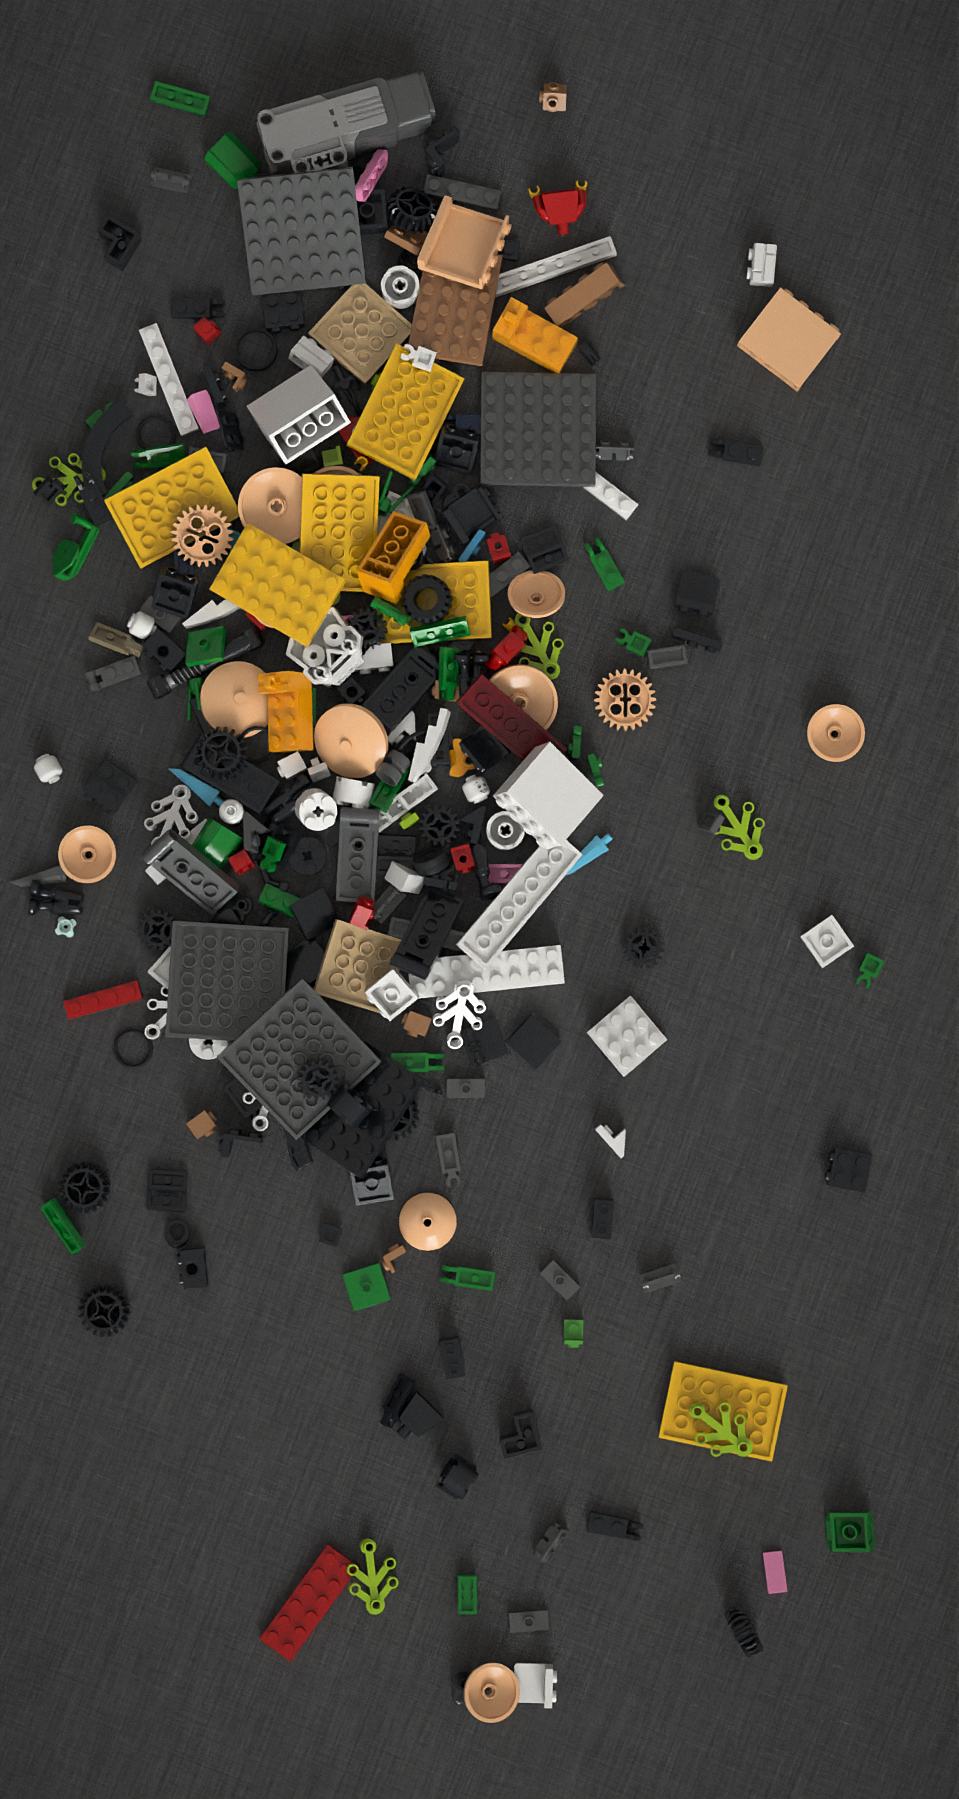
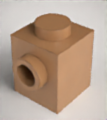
M410 1011L409 1014L405 1013L401 1024H404L403 1029L407 1030L406 1034L416 1038L418 1034L425 1037L432 1018Z
M206 1109L186 1123L194 1136L199 1139L203 1135L208 1137L216 1131L214 1127L217 1126L216 1121L218 1119L212 1111L208 1112Z

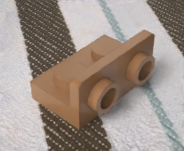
M393 224L387 230L384 237L415 255H419L429 232L424 230L421 234L417 231L414 235L412 231L407 233L405 229L400 230L398 225L394 226Z

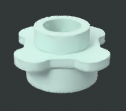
M63 916L59 917V923L55 929L56 934H64L69 938L74 935V926L77 924L74 919H65Z

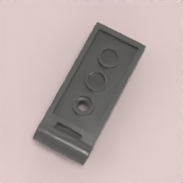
M341 807L336 901L356 902L359 896L375 900L380 809ZM360 841L362 845L356 846L355 842Z
M168 829L142 854V858L147 864L160 872L210 915L217 912L238 892L239 884L171 829Z

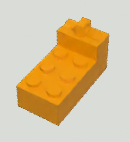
M512 297L492 332V339L549 371L558 374L561 373L578 341V337L529 311L527 305Z
M395 511L392 512L356 570L365 593L377 596L386 602L389 601L395 604L399 602L402 594L405 592L403 580L430 538L426 522Z
M281 671L257 674L258 693L267 694L269 752L312 751V682L302 672Z

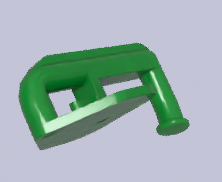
M77 513L71 515V523H77L86 528L79 545L64 539L59 543L52 557L53 576L63 581L70 580L79 573L99 533L98 526H95L93 522L83 516L77 515Z

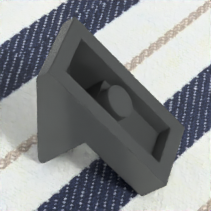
M247 811L244 812V849L250 853H259L260 837L258 834L270 833L272 831L255 816Z

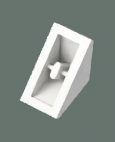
M392 861L384 879L402 892L419 894L424 885L425 876H419L416 871Z

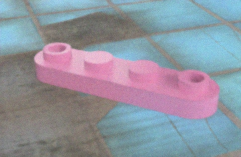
M377 149L373 153L371 161L367 163L365 171L360 175L359 181L355 185L357 201L365 202L388 163L387 150Z

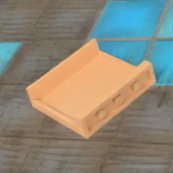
M445 195L417 258L418 269L483 289L485 283L488 284L490 280L491 268L497 264L498 251H502L504 247V237L510 233L511 224H509V216L506 215L505 219L501 220L452 204V197Z
M780 287L739 340L737 346L798 392L836 340L839 339L841 333L835 325L826 323L821 314L813 313L809 310V306L805 302L796 300L792 292L787 289L783 290Z

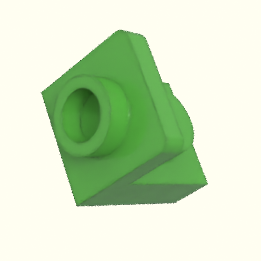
M564 1319L563 1342L568 1344L570 1348H578L579 1344H583V1319Z

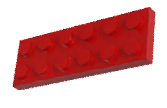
M328 1543L259 1639L291 1662L352 1578L346 1572V1567L354 1562ZM352 1566L349 1569V1572L353 1573L355 1571V1566Z

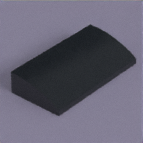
M314 938L308 941L303 940L287 953L285 993L301 978L309 985L317 979L325 952Z

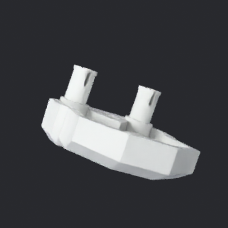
M331 607L310 645L306 647L290 638L286 655L304 668L303 674L313 684L340 686L364 662L362 655L364 637L353 626H348L337 609ZM334 633L338 634V637L336 639L332 638V635ZM317 653V658L313 660L312 655ZM335 655L341 656L337 661H335Z

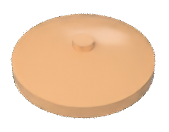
M278 467L261 470L250 477L244 484L238 500L239 517L244 528L247 523H250L284 544L299 539L302 477L294 471Z
M229 662L214 669L205 679L200 691L201 712L206 722L215 731L216 727H220L221 732H223L224 727H227V733L229 734L234 729L235 733L233 736L235 737L237 734L241 735L250 727H266L268 725L267 694L258 693L257 674L265 672L259 667L247 662ZM261 730L251 731L248 734H246L244 738L253 736L259 733Z
M516 664L504 667L491 676L489 680L544 729L547 730L557 713L558 697L552 681L545 673L530 665Z
M339 704L327 710L316 724L314 743L317 753L333 772L347 778H363L374 773L380 764L384 762L388 753L387 733L381 721L368 709L356 704Z

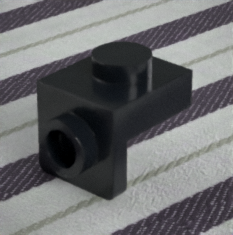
M47 476L33 493L46 505L50 506L60 493L65 495L67 492L63 489L65 485L59 479L55 478L53 480Z

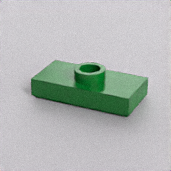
M458 1574V1614H477V1574Z

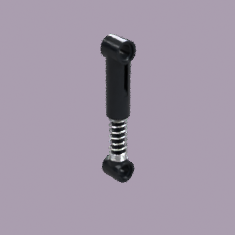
M255 626L225 643L223 661L192 667L186 665L181 670L177 669L175 673L172 672V674L169 673L166 676L160 674L146 683L154 699L157 700L172 692L171 689L178 686L179 683L182 684V681L185 680L187 682L188 678L192 679V676L196 677V674H201V672L207 671L209 673L220 665L261 648L266 643L258 627Z

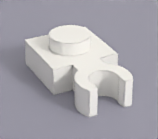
M405 344L403 348L409 351V355L402 353L400 358L403 360L411 359L413 360L412 366L430 372L437 352L418 346L416 351L411 345Z

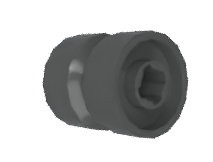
M390 750L384 759L385 763H381L376 770V775L386 784L396 786L402 778L401 773L404 774L407 771L411 762L402 753Z

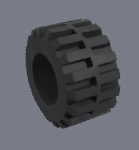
M422 574V576L414 577L415 579L413 581L410 580L408 582L409 585L405 586V593L402 594L404 601L402 604L406 609V613L415 621L423 624L442 621L443 617L449 614L448 610L452 608L451 601H453V597L451 596V590L444 581L434 575ZM431 588L436 591L438 601L434 608L424 611L418 607L417 597L422 590Z

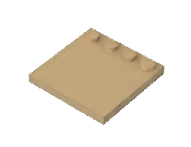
M367 284L352 285L309 331L308 335L323 349L328 350L340 364L366 385L388 361L396 343L402 345L410 337L412 324Z
M335 919L314 990L321 996L380 1013L379 1008L369 1002L365 991L380 977H383L394 968L390 965V962L401 939L373 930H365Z

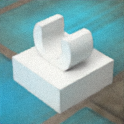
M146 373L139 374V378L135 379V382L139 383V388L134 389V391L147 396H156L157 377Z
M318 757L310 760L313 767L308 768V772L313 783L331 776L326 762L320 764Z

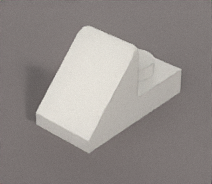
M412 710L387 736L388 743L391 745L394 743L398 744L404 738V732L409 736L416 732L415 714Z
M601 1124L598 1125L595 1130L616 1154L622 1158L624 1156L626 1129L624 1128L613 1138L611 1136L613 1132L607 1125L604 1127Z

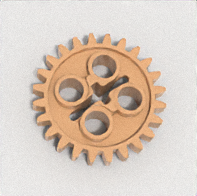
M197 505L195 511L192 507H189L190 513L182 511L184 517L177 516L180 523H173L177 530L171 531V533L176 535V538L171 540L178 543L174 546V549L180 548L178 556L184 554V561L190 558V565L197 561L198 567L201 566L202 562L208 567L209 561L215 565V558L222 561L221 554L228 555L225 548L232 547L228 544V541H233V538L228 537V534L233 533V530L227 529L231 523L225 524L224 521L227 516L221 518V510L214 513L215 507H212L210 511L207 510V505L204 506L203 510ZM196 517L200 518L203 522L202 527L199 529L193 528L191 524L192 520ZM212 525L220 527L221 531L218 536L210 534L209 529ZM190 528L199 533L205 530L207 536L217 539L219 542L214 543L207 539L200 541L199 536L187 532L186 529ZM189 535L193 536L196 540L195 545L192 547H188L184 542L185 538ZM205 543L213 545L212 553L206 554L203 552L202 547Z
M626 669L623 670L622 674L616 670V676L609 673V680L603 678L604 685L598 684L601 691H595V694L599 696V698L594 699V702L599 703L595 710L602 711L598 717L605 716L603 723L609 720V727L611 728L615 724L617 725V731L621 726H623L624 731H627L628 726L634 730L635 724L642 727L641 720L647 723L646 715H653L649 709H655L656 707L651 704V702L656 701V698L651 697L655 690L649 691L652 683H645L647 677L641 680L640 672L634 676V670H631L630 674H627ZM624 683L627 684L626 697L630 699L627 702V717H624L623 714L624 702L620 701L624 696ZM618 686L621 693L617 696L612 695L610 688ZM631 686H637L640 690V693L638 695H632L629 691V688ZM618 705L621 708V713L614 715L610 710L611 706ZM630 706H639L640 713L632 714Z

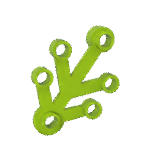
M75 453L70 454L68 457L69 463L73 466L77 465L82 469L80 457ZM54 456L50 458L49 464L53 469H58L66 475V477L57 479L64 485L68 484L65 488L67 493L65 495L59 494L55 501L59 506H65L68 502L67 499L77 487L74 476L78 475L81 481L84 482L83 475L77 474L61 463L58 457ZM77 457V462L72 463L71 458ZM53 460L59 461L57 466L52 465ZM102 468L103 481H105L106 473ZM42 477L35 478L32 482L33 489H37V482H43L45 479ZM77 491L74 494V499L78 503H84L83 499H77V496L80 494L79 491ZM60 497L65 498V501L63 503L58 502V499Z
M518 613L515 617V623L527 633L528 639L533 646L526 645L521 652L537 656L542 662L541 664L530 661L527 657H522L519 660V664H521L522 660H527L528 665L541 670L550 680L557 678L560 674L557 660L560 650L564 646L563 641L559 638L555 639L552 642L553 651L550 660L546 655L549 638L554 631V624L546 622L543 625L544 632L541 642H539L529 625L530 617ZM521 617H524L526 619V623L521 624L519 622V619ZM551 625L552 630L546 631L545 626ZM556 641L561 642L560 648L555 647L554 643ZM547 668H554V673L549 674Z
M718 795L714 799V807L717 810L723 811L733 828L720 825V830L715 835L724 834L739 837L744 843L737 844L732 843L730 839H724L721 842V848L725 851L735 850L744 852L745 856L750 860L760 858L763 848L759 843L761 829L765 826L764 820L756 818L753 821L754 831L752 839L747 835L750 815L754 810L753 803L746 802L743 804V816L740 824L728 806V797ZM719 799L725 800L724 806L718 804ZM745 805H751V811H746ZM757 820H760L762 822L761 827H757L755 825V822ZM725 841H728L730 843L729 848H725L723 846V843ZM751 847H755L757 849V852L755 854H752L750 852Z
M695 1402L689 1408L690 1415L695 1419L701 1418L717 1431L705 1434L703 1432L697 1433L695 1435L697 1444L703 1445L707 1441L727 1439L732 1444L724 1446L714 1444L711 1446L710 1452L714 1457H718L722 1453L735 1452L741 1457L751 1454L753 1444L750 1439L746 1438L744 1426L746 1418L743 1414H736L734 1417L738 1431V1437H736L731 1432L729 1416L731 1407L728 1402H721L719 1404L723 1426L705 1412V1408L701 1403ZM724 1404L728 1405V1410L722 1411L721 1406ZM700 1408L701 1413L698 1415L695 1414L694 1409ZM739 1416L743 1417L742 1423H737L736 1421ZM699 1435L704 1436V1440L702 1442H699L697 1440ZM746 1444V1450H740V1445ZM715 1447L720 1449L717 1454L713 1453V1448Z
M365 1538L360 1542V1550L365 1553L368 1576L361 1572L354 1563L347 1565L346 1572L367 1585L370 1595L362 1591L360 1585L355 1582L349 1585L348 1590L352 1595H357L366 1602V1609L369 1613L377 1615L385 1608V1597L391 1589L398 1586V1579L394 1576H389L386 1579V1585L379 1593L377 1586L387 1572L395 1568L396 1561L392 1557H386L382 1567L376 1573L373 1555L376 1550V1543L370 1538ZM367 1544L372 1545L370 1550H366ZM388 1560L393 1561L391 1566H387ZM355 1566V1571L350 1573V1567ZM394 1579L395 1584L390 1586L389 1581ZM353 1586L358 1587L356 1592H352ZM374 1602L379 1603L377 1608H373Z

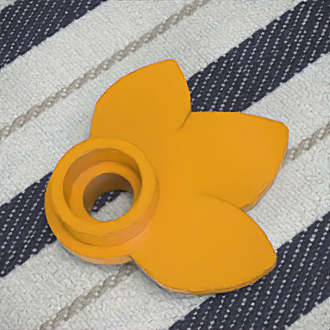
M453 739L454 750H450L451 769L449 775L453 777H461L467 770L475 769L473 762L471 764L466 763V759L469 756L461 751L459 742L462 739Z

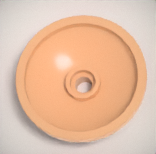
M530 570L516 576L511 581L508 587V600L512 608L521 615L532 618L546 617L555 613L564 603L565 588L562 581L554 574L547 571L533 574V571Z
M832 704L819 709L812 716L807 727V739L811 749L820 758L831 762H841L853 757L862 747L865 738V728L860 716L853 709L840 704ZM832 731L837 732L838 736L836 738L831 736Z
M94 826L74 828L65 835L60 843L58 851L59 863L65 874L77 882L94 883L100 881L111 872L115 865V844L112 838L100 828ZM89 851L92 852L90 859L86 857V853Z
M421 1193L413 1196L405 1203L399 1216V1227L404 1239L411 1246L426 1251L435 1250L447 1244L454 1235L457 1224L456 1214L450 1202L435 1193ZM424 1220H431V1225H424Z
M499 1663L480 1665L471 1672L464 1686V1701L468 1711L478 1720L487 1723H495L507 1718L516 1708L520 1696V1687L515 1674L508 1667ZM489 1687V1693L485 1694V1689Z

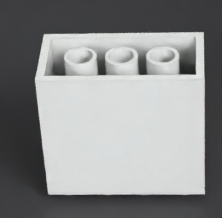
M312 365L247 405L263 435L285 464L351 423L335 394Z
M551 742L536 746L493 795L496 803L500 807L505 808L510 813V817L514 821L519 822L523 826L524 831L532 835L537 840V844L544 849L561 846L604 796Z

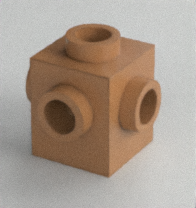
M555 82L544 83V91H540L539 102L543 103V110L549 112L566 110L567 85Z

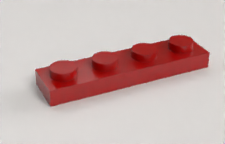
M137 980L63 1001L68 1020L141 1000L143 997Z

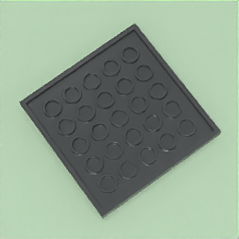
M353 167L237 179L252 295L366 284Z
M482 372L480 485L595 487L596 374Z
M173 921L165 1037L234 1041L285 994L289 928Z
M303 978L295 983L217 1055L221 1063L296 1140L331 1109L327 1105L331 1098L330 1096L325 1095V1100L318 1097V1100L315 1101L314 1096L308 1099L307 1092L305 1094L301 1093L303 1087H298V1083L302 1081L297 1080V1076L302 1075L299 1069H305V1062L310 1065L311 1059H314L315 1063H317L319 1058H321L322 1063H325L327 1060L329 1061V1067L334 1065L335 1070L333 1072H338L339 1076L335 1077L339 1080V1084H334L337 1090L344 1083L353 1089L382 1062ZM319 1068V1070L323 1072H328L324 1068ZM312 1069L307 1073L306 1077L311 1075ZM316 1076V1077H315V1078H316L315 1081H317V1083H320V1082H321L320 1077H319V1076ZM330 1082L326 1083L324 1089L330 1085ZM313 1087L309 1088L312 1091L318 1092V1090ZM331 1090L332 1096L336 1091Z

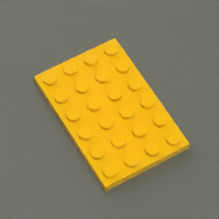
M396 343L347 446L415 481L464 378L434 362L430 372L412 366L413 360H403L400 358L402 353L409 355V351Z
M207 447L192 453L104 500L140 568L177 550L174 549V546L178 543L171 540L176 538V535L171 533V531L177 530L173 523L179 524L180 521L177 519V516L183 518L182 511L190 513L189 507H192L194 511L197 505L200 506L201 510L207 505V510L209 511L212 507H215L214 513L221 510L220 517L227 516L224 521L225 524L239 517L238 506ZM196 517L192 520L191 524L193 528L199 529L202 527L203 522L200 518ZM212 525L209 529V532H212L213 530L219 528V526ZM190 528L186 529L187 532L197 535L199 538L206 535L205 530L199 533ZM189 535L185 538L184 542L187 545L194 541L195 538Z
M302 473L299 553L347 580L341 591L364 592L356 570L377 538L380 476Z
M247 523L209 590L308 647L347 580Z
M489 561L423 564L419 569L408 572L403 580L406 587L409 585L408 582L410 580L413 581L415 579L414 577L427 574L441 579L451 590V596L453 597V601H451L452 608L448 610L449 614L445 615L442 621L466 616L471 635L450 640L492 638ZM431 588L422 590L417 597V605L424 611L434 608L438 601L436 591ZM402 596L397 604L389 601L386 602L408 615L402 604L404 602ZM383 614V620L387 621L385 627L388 629V633H383L386 639H380L381 644L413 643L410 628L425 624L413 619L410 625L405 624L402 626L395 622L393 617ZM376 621V623H377V628H378V630H379V629H380V626H379L378 622Z
M674 1361L658 1437L705 1448H711L714 1444L720 1446L730 1445L732 1443L727 1439L707 1441L703 1445L697 1444L695 1441L697 1433L703 1432L705 1434L717 1431L701 1418H693L689 1412L691 1404L699 1402L704 1406L705 1412L723 1426L719 1404L721 1402H728L731 1407L729 1412L731 1432L736 1437H738L737 1425L734 1422L735 1415L743 1414L746 1418V1423L744 1424L746 1438L750 1439L753 1444V1450L748 1457L772 1462L788 1385ZM722 1405L721 1410L727 1411L728 1405ZM695 1408L694 1413L697 1415L700 1414L701 1409ZM739 1416L736 1419L737 1423H742L743 1417ZM699 1435L697 1440L699 1442H702L704 1440V1436ZM741 1444L740 1450H746L747 1445Z

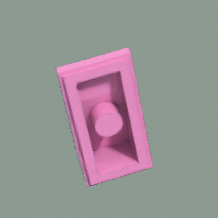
M207 389L190 395L187 402L203 434L220 428Z
M489 864L491 875H489L488 880L490 883L507 884L523 864Z
M782 1550L763 1552L768 1594L787 1592Z

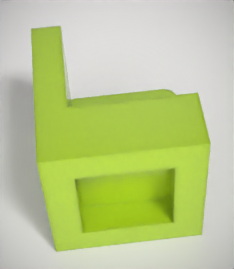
M340 445L336 446V449L321 451L324 468L343 466Z

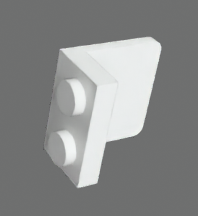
M516 1663L514 1665V1674L520 1687L518 1703H544V1708H552V1702H556V1690H553V1683H557V1671H553V1664Z

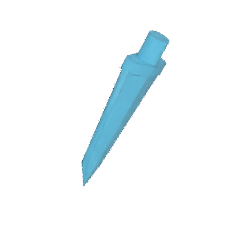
M168 768L206 802L208 806L211 807L215 803L220 807L224 802L218 796L221 791L181 769Z
M606 834L600 839L596 835L580 852L583 855L566 875H570L602 853L607 852L609 849L606 847V844L612 840L611 836Z

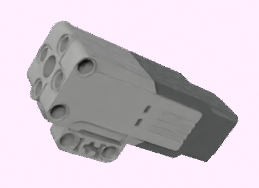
M416 71L386 81L382 78H375L269 110H262L258 114L256 125L271 174L280 175L348 167L347 160L374 153L377 149L385 150L392 148L398 144L399 140L430 132L431 125L435 123V108L424 73Z

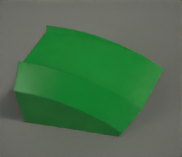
M231 131L224 134L204 157L205 163L233 189L238 188L237 179L251 178L259 170L260 161Z
M208 818L192 846L222 869L229 861L228 858L234 855L244 839L218 822Z
M857 1510L828 1513L825 1518L826 1543L830 1551L871 1552L875 1545L874 1516L872 1511Z

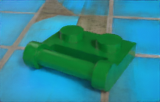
M377 596L371 603L372 608L377 609V611L385 616L393 617V620L402 626L405 624L410 625L413 620L410 616Z

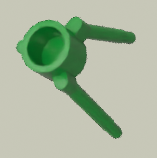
M392 471L389 472L379 495L378 514L381 516H387L388 512L392 514L395 508L415 488V485H412L391 505V499L385 497L393 474Z
M204 678L189 680V686L187 687L188 721L191 720L192 707L189 701L192 700V693L193 696H196L197 709L201 710L200 691Z

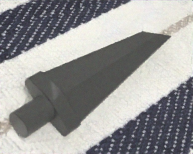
M59 864L58 866L11 881L10 883L24 887L31 886L32 880H38L41 885L67 883L68 880L67 875Z

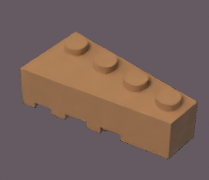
M603 262L594 267L593 273L583 275L578 279L579 283L573 287L572 285L568 286L562 291L563 294L560 297H553L547 302V306L544 309L556 326L562 328L582 314L580 310L584 309L586 311L596 305L597 299L607 298L617 286L619 289L625 286L613 266L607 262L605 264Z

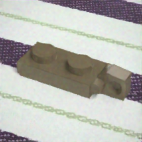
M96 622L89 635V641L119 653L130 654L136 657H140L143 646L136 643L131 635Z

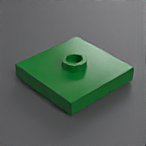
M219 626L188 632L185 664L188 667L223 661L226 637L225 627Z
M380 1263L343 1274L354 1311L391 1300Z

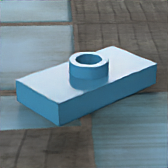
M481 529L477 531L458 559V562H468L472 555L475 557L481 549L479 545L486 535Z

